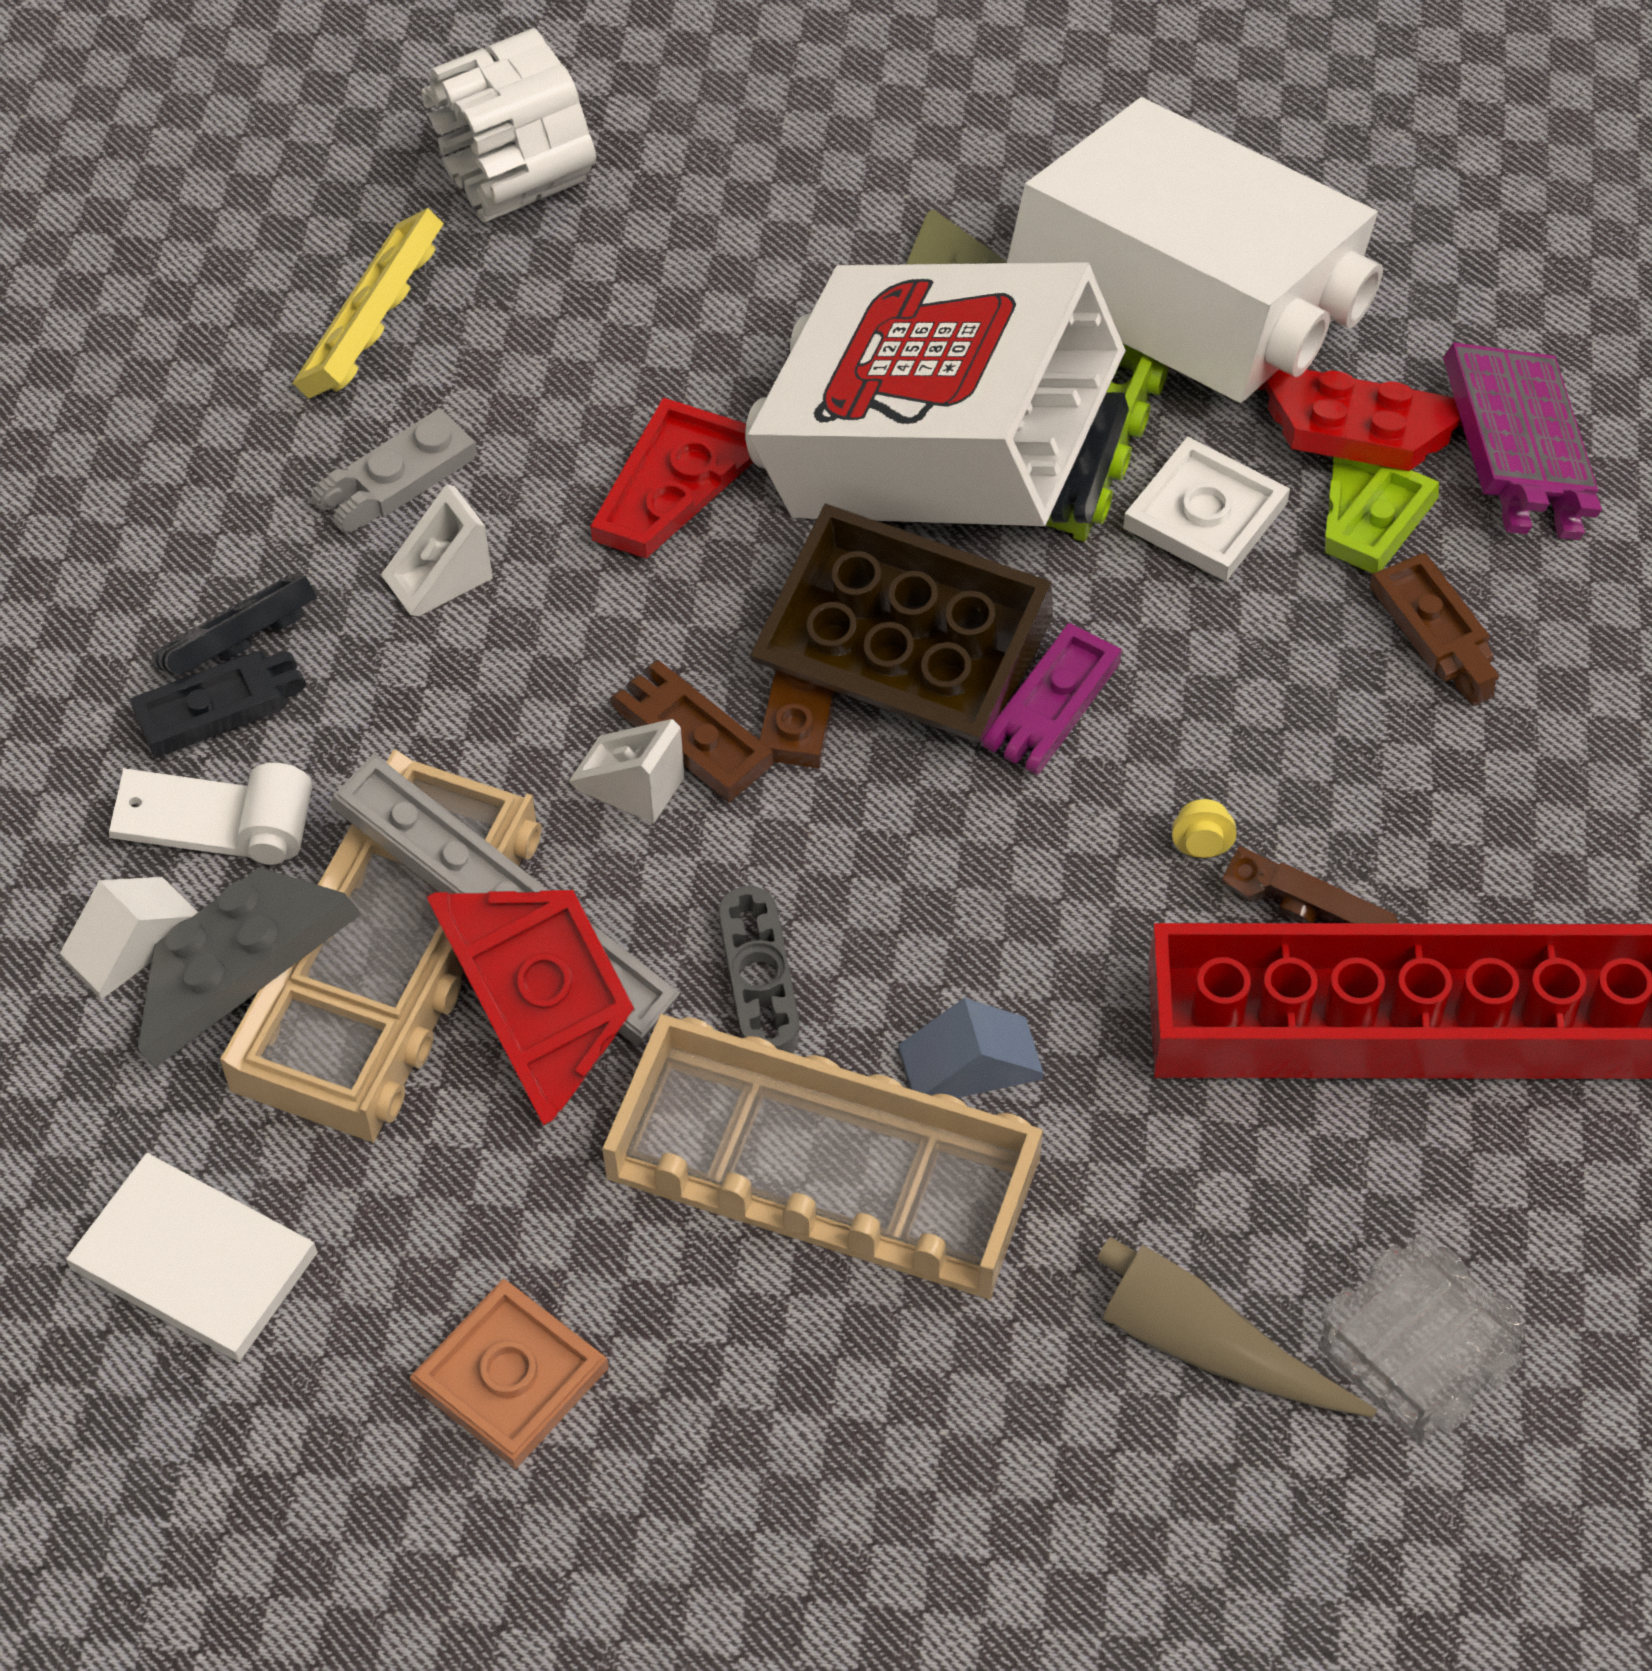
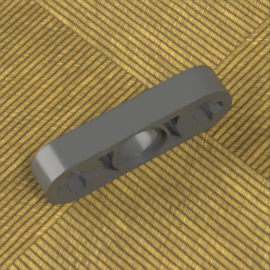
M755 886L738 887L730 891L722 899L719 907V919L740 1038L747 1036L762 1038L773 1044L777 1049L793 1054L799 1044V1017L777 905L771 894L762 888ZM745 911L753 912V916L757 920L758 940L746 941L745 926L740 913ZM754 962L768 963L777 971V976L773 981L760 986L747 983L740 974L747 965ZM772 1006L773 1022L776 1029H778V1037H765L764 1031L761 1030L760 1007Z

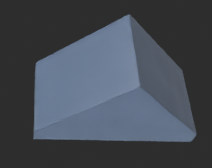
M967 998L960 1000L899 1044V1054L909 1089L931 1096L934 1094H947L960 1098L1043 1080V1070L1026 1017Z

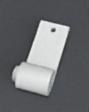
M265 763L256 766L250 773L248 786L123 768L109 829V838L248 857L268 865L279 864L284 860L293 858L300 850L312 790L311 778L304 771L283 763Z

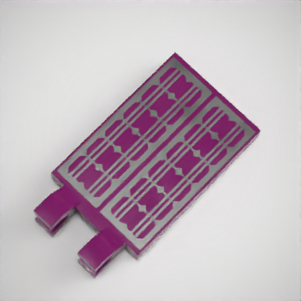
M1453 342L1443 356L1444 365L1483 494L1499 496L1505 531L1528 534L1532 528L1529 510L1544 512L1550 505L1549 501H1551L1558 538L1580 540L1585 533L1581 516L1597 518L1602 508L1596 496L1599 490L1556 357L1554 355Z

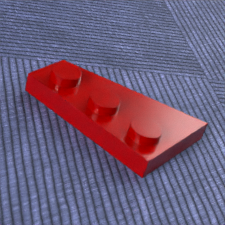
M663 397L590 526L592 541L647 559L753 464L746 445V423Z

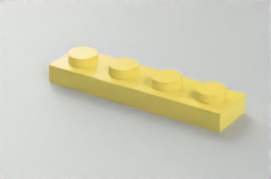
M429 208L395 225L292 384L308 399L329 389L337 392L353 379L358 371V366L354 362L360 353L374 344L384 331L385 326L381 323V320L387 311L396 307L408 294L410 285L406 282L412 272L422 267L433 255L435 246L432 244V241L444 223Z

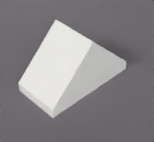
M445 485L381 574L410 615L421 616L493 579L485 525L455 486Z
M673 719L600 735L569 782L578 791L654 824L684 779L681 727Z
M163 877L99 880L60 951L62 960L102 1000L150 964L155 944L166 937L174 926L181 921L190 919L198 911Z

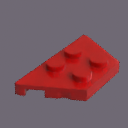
M1279 369L1256 389L1267 391L1269 395L1267 409L1274 421L1283 427L1282 434L1291 449L1394 469L1412 470L1425 461L1427 454L1438 452L1448 445L1454 429L1459 426L1463 428L1454 397L1413 390L1399 382H1384L1381 384L1355 379L1341 371H1326L1323 373L1306 369L1303 374L1294 377Z
M544 890L540 892L488 891V893L450 894L448 892H435L427 896V900L542 1124L548 1125L555 1121L635 1011V1007L576 893L573 890Z

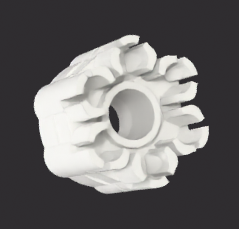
M529 29L489 45L485 49H479L430 69V86L422 88L424 106L429 108L435 105L436 109L448 104V107L428 115L435 131L443 135L469 124L465 128L438 138L440 152L443 155L471 145L470 148L445 157L442 160L452 181L455 180L456 185L460 189L465 188L467 198L473 209L482 206V209L477 210L478 218L482 222H488L531 204L537 199H543L586 180V174L590 172L592 165L596 163V152L579 102V96L569 72L560 63L536 29Z

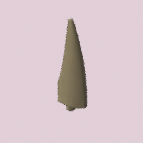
M1109 1237L1102 1247L1097 1261L1123 1276L1105 1310L1102 1320L1109 1324L1117 1325L1125 1330L1128 1335L1203 1371L1249 1388L1314 1407L1369 1418L1375 1416L1378 1409L1286 1353L1198 1277L1143 1244L1139 1251L1136 1252L1116 1239Z

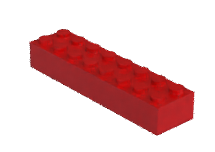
M1154 923L1148 972L1154 1078L1652 1079V924Z

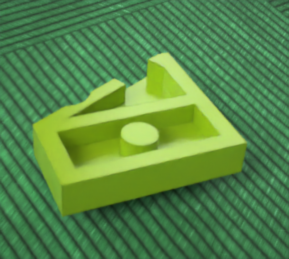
M1334 457L1325 536V553L1370 573L1383 570L1439 498V482L1412 470L1405 471Z

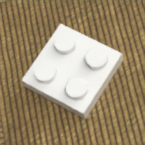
M1187 436L1126 511L1123 528L1226 582L1287 505L1290 488Z

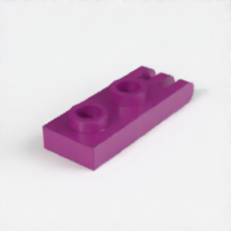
M1068 623L995 720L984 737L982 747L995 753L1009 736L1012 739L1005 749L1004 758L1017 764L1030 747L1033 751L1028 757L1025 769L1036 775L1040 774L1120 665L1122 649Z

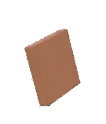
M503 1278L410 1376V1381L416 1391L516 1470L609 1369L608 1359Z

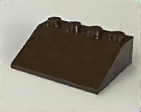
M824 503L750 654V659L752 662L981 743L1028 671L1052 620V582Z

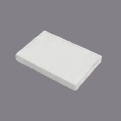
M146 1153L66 1260L70 1269L235 1361L240 1362L316 1256L317 1250L313 1241Z

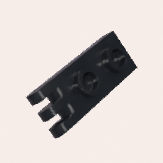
M1106 392L1051 512L1053 522L1067 523L1073 506L1076 523H1090L1092 521L1129 412L1124 392Z
M287 575L159 647L153 654V664L161 671L184 674L218 655L220 661L232 658L251 647L253 642L249 636L270 625L272 631H276L301 619L305 615L302 606L313 601L317 596L306 576Z

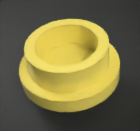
M1209 799L1195 800L1186 804L1174 820L1172 825L1173 842L1182 853L1188 856L1200 858L1215 857L1225 853L1236 840V824L1233 817L1221 803Z

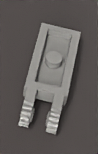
M438 408L347 466L346 470L336 469L328 474L327 478H322L320 482H317L316 487H313L314 490L311 493L312 497L310 499L324 512L325 510L330 511V509L336 508L339 504L332 521L342 532L346 534L348 532L352 533L354 530H358L360 526H365L380 515L383 517L387 516L474 460L475 456H477L476 443L441 408Z

